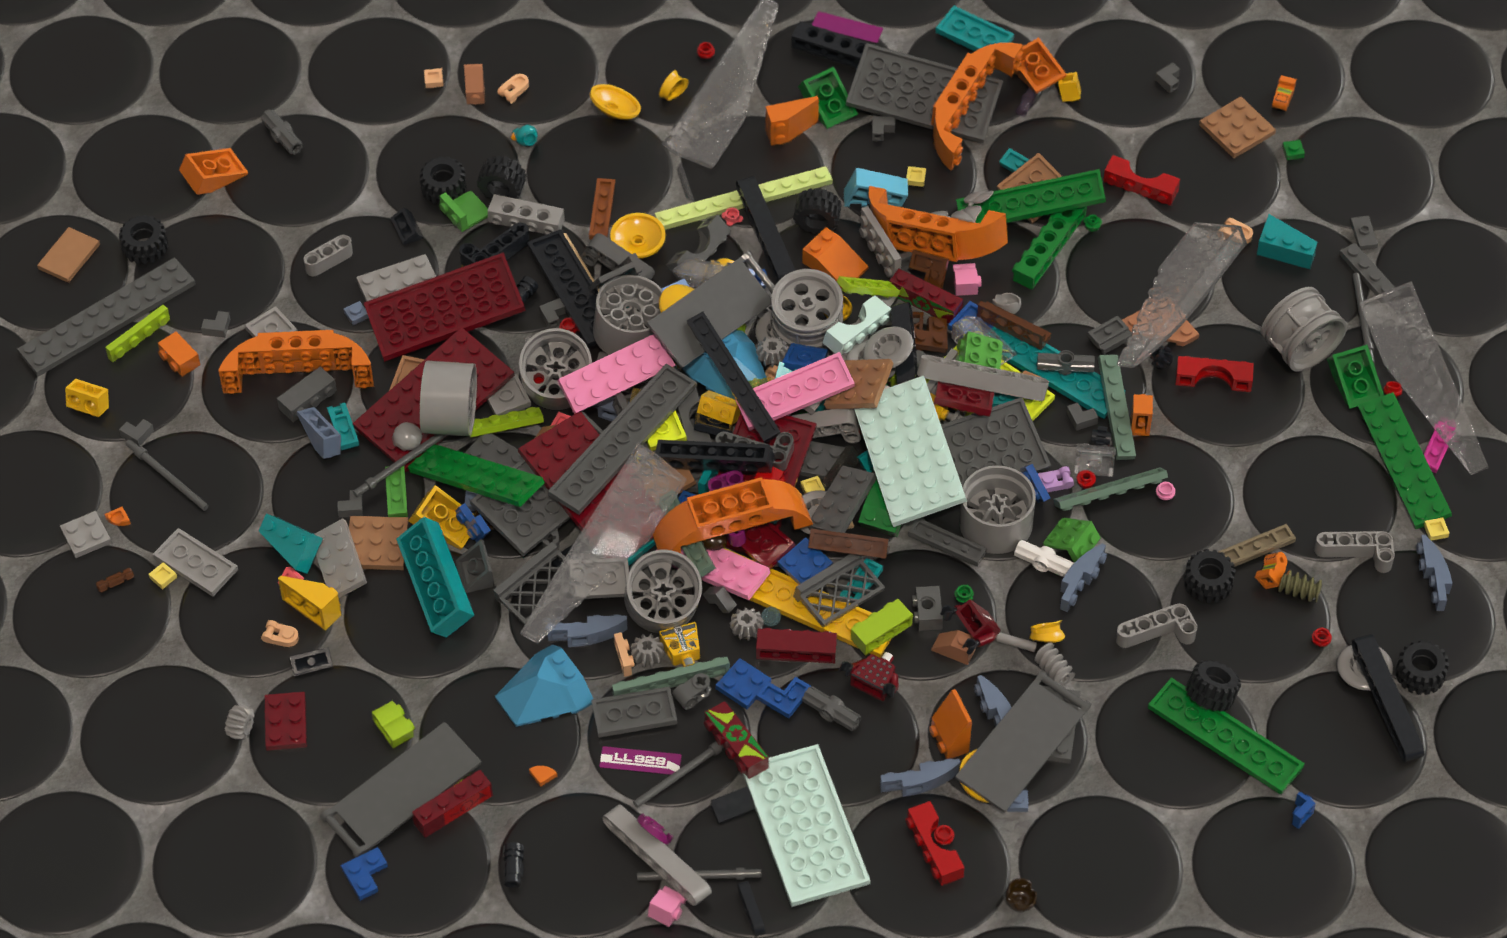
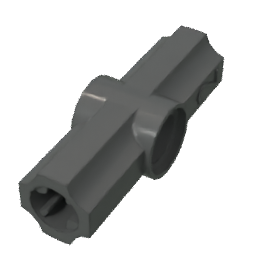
M266 110L261 116V121L270 130L275 142H280L289 154L295 155L299 153L303 144L294 134L291 125L287 121H283L274 110Z
M1063 350L1059 354L1038 353L1037 370H1057L1063 375H1069L1073 371L1094 372L1095 356L1074 355L1071 351Z
M813 686L809 687L802 697V702L819 711L823 719L828 722L835 721L850 731L855 730L861 721V715L846 707L840 698L834 695L829 697Z

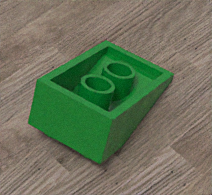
M834 67L804 80L798 86L804 99L818 96V118L826 129L858 115L855 108L846 106L848 93Z
M1368 345L1333 354L1327 358L1332 376L1349 409L1384 396Z
M876 479L866 498L858 522L863 528L898 537L901 525L893 527L878 480Z

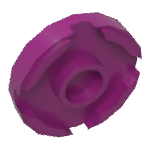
M641 813L637 818V822L661 842L668 845L673 839V836L670 833L666 835L664 827L651 817Z

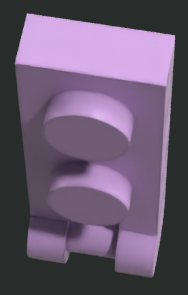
M1067 466L1061 467L1059 470L1038 473L1047 492L1068 489L1074 486L1073 478L1070 477V469Z

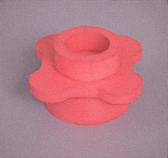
M728 208L722 213V218L726 220L728 226H733V224L743 221V217L740 216V212L736 208Z

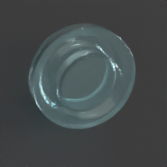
M768 607L762 612L761 618H763L765 625L772 627L780 622L781 613L775 607Z

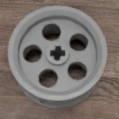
M800 269L782 277L774 287L771 303L772 328L775 337L778 338L780 336L781 341L786 342L788 349L791 343L828 349L822 343L826 331L838 322L843 323V294L839 284L830 275L822 271ZM789 304L795 305V308L791 311L783 309ZM818 312H823L829 318L826 320H819L816 317V314ZM802 317L807 319L808 324L800 326L796 325V321Z
M1304 287L1286 296L1270 311L1262 324L1261 336L1271 347L1276 348L1282 354L1283 360L1293 371L1300 372L1319 364L1338 347L1346 334L1347 323L1338 312L1331 310L1326 304L1324 297L1315 288Z

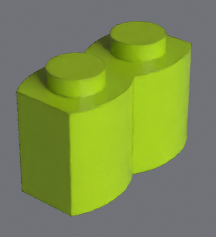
M393 701L373 711L372 718L391 747L395 748L414 737L413 730L415 727L410 719L407 720L403 716L405 713L399 704L396 705Z

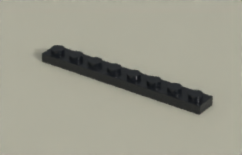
M702 311L688 319L687 323L762 441L767 443L781 433L705 313Z

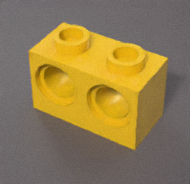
M78 379L73 380L65 388L66 407L97 417L101 416L109 408L108 389Z

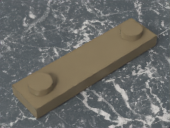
M1284 524L1223 549L1218 553L1223 552L1225 557L1229 556L1230 562H1233L1234 567L1292 544L1296 541V537L1288 525Z

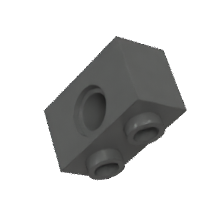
M939 586L916 587L915 595H912V606L916 607L914 623H918L919 631L942 630L943 615H940L942 605Z

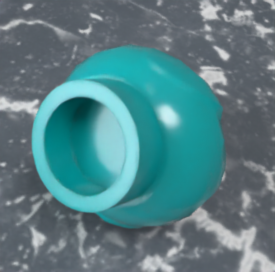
M528 124L521 128H515L511 139L517 141L521 146H532L537 141L538 133L535 127Z

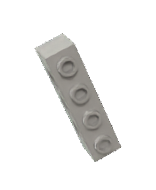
M495 194L488 208V221L490 223L509 227L516 223H525L530 232L546 235L562 229L565 221L563 208Z

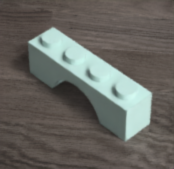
M874 295L862 305L859 313L861 323L857 325L836 323L826 331L822 343L835 354L838 352L841 355L844 352L848 353L856 343L860 344L868 334L872 335L880 325L884 326L889 321L891 308Z

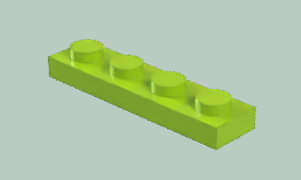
M839 276L837 283L842 287V291L847 294L880 295L888 298L889 296L897 297L900 292L889 281Z
M161 305L107 345L105 348L108 359L114 362L118 358L123 357L126 352L136 347L146 337L151 336L161 326L166 325L170 320L168 308Z
M530 407L518 412L511 411L508 414L474 419L473 431L469 437L543 423V414L539 407Z

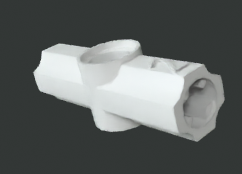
M1024 540L1019 541L1014 552V556L1032 563L1038 571H1051L1062 577L1065 576L1074 564V562L1056 555V552L1050 547L1042 546L1040 548Z

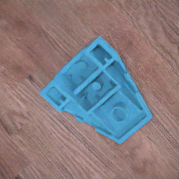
M735 330L722 339L752 388L768 382L761 361L758 360L755 345L744 331ZM706 352L682 368L689 378L706 386L707 390L735 399Z
M551 645L536 653L499 691L495 699L514 725L518 727L539 722L547 717L553 716V718H556L560 714L578 713L592 705L591 700L593 697L583 675L561 647Z

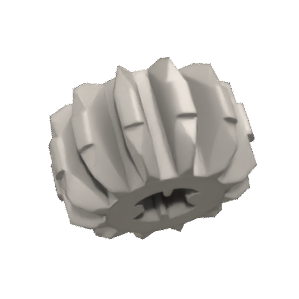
M764 336L763 341L758 343L756 354L758 355V360L763 362L765 366L771 364L773 368L774 364L778 365L779 361H783L788 348L786 342L781 341L780 336L776 339L773 336L770 339Z
M745 606L744 611L737 609L736 614L731 616L730 628L733 630L734 636L739 635L740 640L746 637L749 641L751 636L756 639L758 628L763 629L764 620L761 618L760 612H755L754 608L747 610Z
M642 634V639L636 637L635 643L631 645V655L635 659L636 664L642 663L643 667L646 664H649L651 667H653V663L659 664L660 658L664 656V644L660 642L659 637L653 638L652 634L649 637Z
M234 705L229 710V715L225 722L226 734L234 739H245L250 734V730L253 729L252 725L255 717L253 709L243 705Z

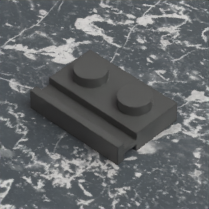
M1116 316L1089 331L1087 337L1104 355L1133 339L1134 333L1129 331L1128 326L1119 316Z

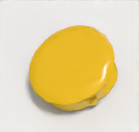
M676 70L672 71L664 80L659 91V97L670 101L680 96L688 87V79L681 78Z
M1062 620L1031 626L1030 638L1039 642L1062 641L1065 638V634L1060 628Z

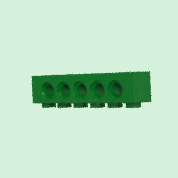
M1087 206L1051 214L1048 224L1043 226L1039 236L1032 240L1029 250L1024 251L1021 261L1015 263L1012 269L1014 273L1013 281L1033 290L1086 217Z

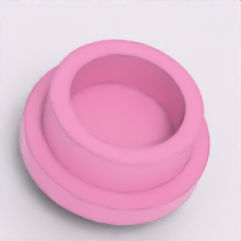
M1162 482L1156 488V495L1162 500H1170L1175 496V488L1170 482Z

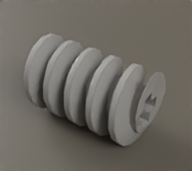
M1048 643L1038 650L1035 661L1047 673L1048 677L1064 686L1074 678L1075 673H1070L1072 671L1071 665L1067 666V660H1062L1063 655L1058 654L1059 650L1054 648V644Z

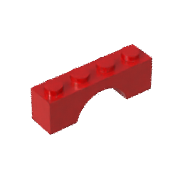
M1112 155L1105 168L1103 182L1171 206L1179 191L1180 178L1166 173H1162L1155 178L1140 177L1131 170L1129 160Z
M1178 356L1175 385L1194 387L1202 378L1218 377L1225 380L1232 391L1251 392L1254 363Z
M931 801L908 809V815L905 819L909 830H913L917 846L922 847L924 860L926 863H930L934 879H938L942 886L963 878L965 867L957 852L938 847L931 838L932 833L938 828L939 821Z

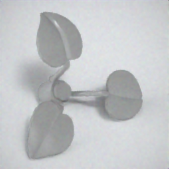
M978 191L967 195L964 198V203H969L968 207L954 212L951 217L975 223L982 208L981 206L972 205L984 202L992 196L994 191ZM947 211L932 212V214L950 217L947 216Z

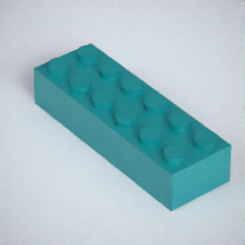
M423 517L396 538L431 632L447 638L475 615L439 523Z

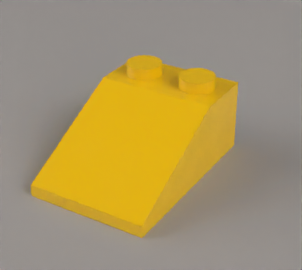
M436 485L427 492L408 520L413 525L423 517L438 522L446 543L460 550L470 538L467 533L468 529L456 518L455 511L461 504Z
M285 576L278 578L282 600L325 631L341 616L338 592L333 587H328L323 583Z

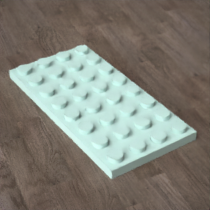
M924 376L884 389L877 408L854 409L893 527L967 502Z
M818 744L770 757L769 768L750 779L743 773L791 907L870 884V878Z

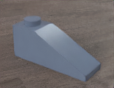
M315 407L297 411V416L318 454L323 459L339 455L341 453V435Z

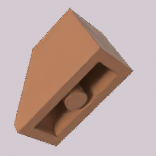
M482 64L464 65L467 104H485Z
M960 630L939 633L931 651L968 665L975 650L972 654H967L966 652L969 648L962 647L968 638H974Z

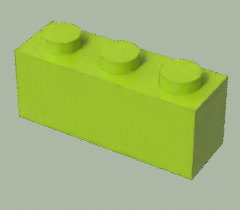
M899 599L889 602L880 611L873 612L864 621L856 623L851 628V640L864 655H867L912 626L913 614Z

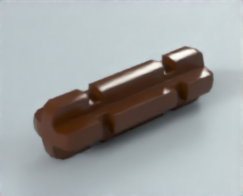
M126 568L122 570V573L119 571L106 577V580L97 581V589L99 592L107 590V587L112 588L123 583L125 579L128 581L134 578L132 569Z

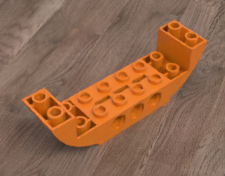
M996 43L982 47L972 54L967 53L934 104L931 125L934 126V146L938 156L949 170L952 171L955 165H959L962 159L960 155L963 151V139L953 135L951 131L953 128L957 129L960 117L966 115L969 103L975 101L978 89L984 87L986 83L985 78L987 75L992 74L994 68L1011 77L1015 71H1019L1022 65L1021 59L1024 55L1022 44Z
M869 186L870 210L896 250L913 252L916 249L957 262L958 260L973 259L991 254L1008 243L1006 213L988 210L981 223L962 221L956 218L888 205L887 190Z
M333 330L258 333V336L248 339L234 348L223 360L219 368L223 393L229 394L242 393L243 374L311 372L320 366L325 371L353 370L355 388L374 387L371 362L367 354L353 340L336 334Z
M760 477L687 497L686 501L677 505L661 519L655 528L653 538L658 550H672L681 553V546L790 517L794 530L813 525L802 494L794 486L783 481L762 479Z

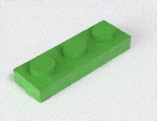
M402 466L386 477L388 517H408L405 468Z

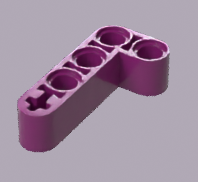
M733 470L715 476L708 481V489L713 491L744 482L743 474L740 471ZM744 529L736 531L737 534L734 532L727 534V539L733 547H740L746 542Z

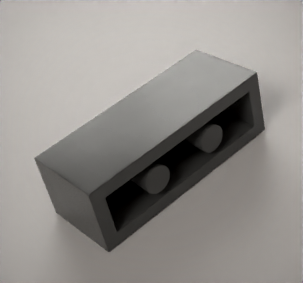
M320 366L277 398L279 410L292 422H295L299 419L297 411L317 407L323 400L331 397L337 391L335 379Z

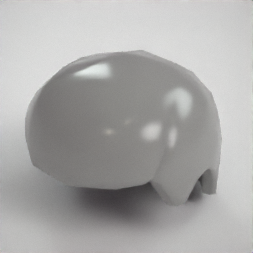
M1013 293L997 294L995 299H992L994 305L1012 314L1017 313L1021 307V298Z
M401 423L395 428L392 435L393 445L403 451L413 450L420 445L422 432L413 423Z

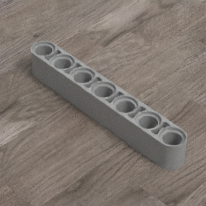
M921 355L917 375L919 377L924 376L925 379L1036 401H1044L1049 381L1042 377L931 355Z
M617 805L602 817L608 829L690 904L695 906L711 894L712 891L707 882L663 842L645 830L637 822V819L622 805Z

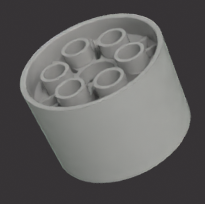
M637 275L618 276L606 282L599 290L596 299L593 336L598 346L610 355L653 335L654 333L651 329L646 328L645 325L647 326L650 320L661 313L659 298L663 290L650 279Z
M560 328L546 329L532 336L524 345L519 359L521 382L528 397L534 403L546 409L563 410L570 408L558 381L552 378L560 379L562 376H566L591 364V354L587 345L575 333ZM545 345L549 346L550 353L548 355L542 349ZM570 348H575L577 351L568 357L567 354ZM557 351L564 354L561 358L554 357V353ZM538 359L546 360V363L543 365H538L536 362ZM576 362L579 366L576 369H571L569 364ZM555 366H559L557 372L553 370ZM526 367H533L538 371L526 372ZM537 377L544 378L541 384L535 383L534 380ZM547 387L544 393L539 392L540 389ZM552 388L560 390L556 395L551 394L549 391Z
M428 360L425 362L420 393V429L422 433L471 436L477 397V370L475 363Z
M988 466L971 474L963 485L967 502L960 505L959 525L963 537L987 548V553L1002 554L1016 550L1019 541H1027L1032 532L1036 500L1032 483L1023 473L1007 466Z
M656 550L643 555L635 562L628 574L624 591V601L628 614L641 628L654 633L687 624L694 616L702 594V581L699 571L689 558L676 551ZM671 565L679 568L673 577L669 575ZM646 567H648L652 575L650 579L642 571ZM663 572L666 577L662 580L658 579L655 573ZM680 580L683 582V587L677 588L673 585V582ZM645 582L649 585L650 588L648 590H642L640 589L639 584ZM661 587H664V590L667 591L665 595L658 592ZM692 588L694 590V595L682 594L684 590ZM632 593H639L643 597L633 599ZM682 599L685 602V606L677 607L675 600ZM647 601L650 603L651 608L645 610L640 604ZM652 610L656 612L654 619L648 617ZM660 610H666L669 613V616L667 618H661L658 612ZM672 610L678 612L681 616L675 618Z

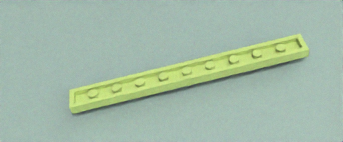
M825 166L759 184V188L765 201L768 202L798 194L804 190L808 191L810 188L815 189L832 184V177ZM733 191L656 212L655 218L662 223L666 230L703 220L708 216L721 215L728 208L743 209L744 205L738 191Z

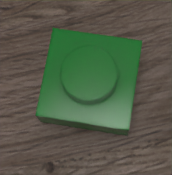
M1301 140L1283 142L1282 148L1286 160L1304 158L1305 152Z

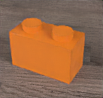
M177 331L158 342L160 350L158 354L163 361L166 360L170 368L174 372H178L182 377L200 366L198 353Z
M1134 394L1130 420L1132 435H1150L1153 395Z

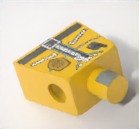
M696 622L659 631L660 642H663L664 651L672 665L683 664V667L695 664V660L700 659Z

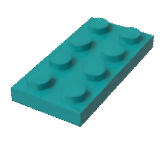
M956 6L951 8L937 25L935 31L974 51L991 44L1011 43L1014 39L1013 33Z

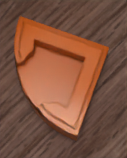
M123 507L105 514L106 520L113 525L127 526L131 524Z
M535 766L529 769V773L540 787L557 777V772L547 766Z

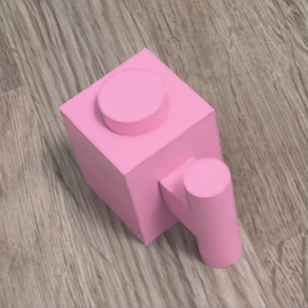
M975 263L953 264L955 295L978 294V287H981V276H977Z
M665 886L650 901L648 916L670 926L674 920L677 921L682 913L680 906L681 903L685 904L686 899L677 891Z

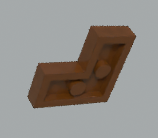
M914 249L909 268L926 272L924 281L943 289L949 258Z
M929 316L927 319V331L914 329L916 349L946 353L948 349L947 319Z

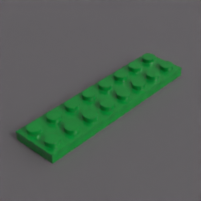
M1100 169L994 191L990 198L982 203H974L972 206H981L982 208L975 223H981L988 210L1006 213V223L1105 203L1106 198ZM964 198L956 199L958 211L968 207L969 203H964Z
M1394 392L1359 404L1358 410L1415 530L1424 527V523L1427 520L1452 517V512Z
M437 444L428 448L425 453L417 457L408 466L410 473L521 507L545 483L541 476Z
M1172 677L1148 704L1149 710L1280 795L1283 794L1304 768L1305 763L1226 712L1208 710L1198 705L1188 696L1186 686Z

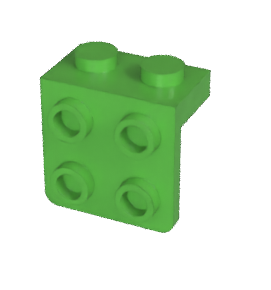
M468 191L454 200L446 192L440 195L439 207L441 211L447 215L461 232L488 217V208L472 191Z
M968 331L958 341L957 350H959V354L956 357V361L1000 369L1003 342Z
M1062 518L1043 544L1050 548L1067 550L1075 563L1086 552L1093 549L1101 537L1092 521Z

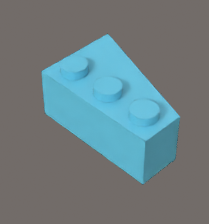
M856 168L844 189V207H850V204H861V207H866L867 204H870L869 186L886 189L888 205L902 207L908 197V179Z

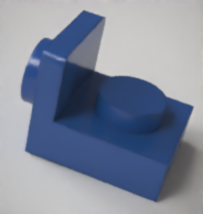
M1301 792L1296 796L1295 804L1297 807L1292 813V825L1298 829L1314 813L1316 804L1310 796L1304 795Z

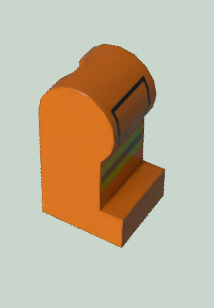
M1281 75L1272 108L1287 110L1295 91L1297 79Z
M1276 552L1265 556L1263 569L1257 571L1255 578L1265 589L1280 586L1287 566L1286 555L1283 552Z

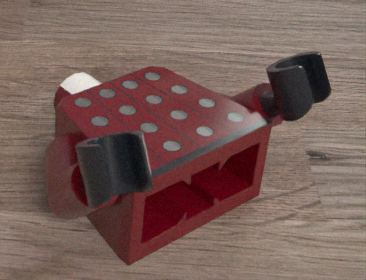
M971 599L965 604L956 605L954 608L945 605L940 615H944L943 620L945 621L951 620L953 614L958 615L974 638H968L962 647L969 648L966 652L967 654H972L976 646L982 647L995 641L1001 631L989 612Z
M884 652L881 658L872 654L854 663L843 661L839 668V671L846 672L845 676L849 677L851 674V686L883 702L887 694H890V697L893 698L894 693L899 689L898 675L895 673V666L891 664L894 657L888 652Z

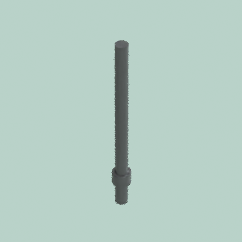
M1354 273L1352 276L1364 342L1362 346L1368 345L1373 363H1375L1373 355L1375 350L1370 337L1361 278L1359 273Z
M435 434L373 478L369 477L366 479L364 484L353 491V494L359 497L367 490L371 491L377 487L380 481L447 435Z
M131 439L127 440L126 446L134 452L136 457L148 463L203 511L208 509L209 505L152 458L144 447H139Z
M715 741L709 745V749L634 800V805L637 808L708 758L721 753L724 747L722 745L719 746Z
M744 867L736 868V870L695 871L702 879L736 878V880H745V878L761 877V869H745ZM637 872V881L664 880L656 872Z

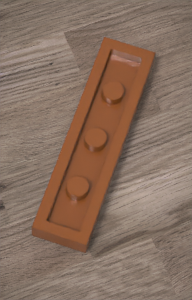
M597 178L589 240H592L596 233L603 234L608 238L615 179Z

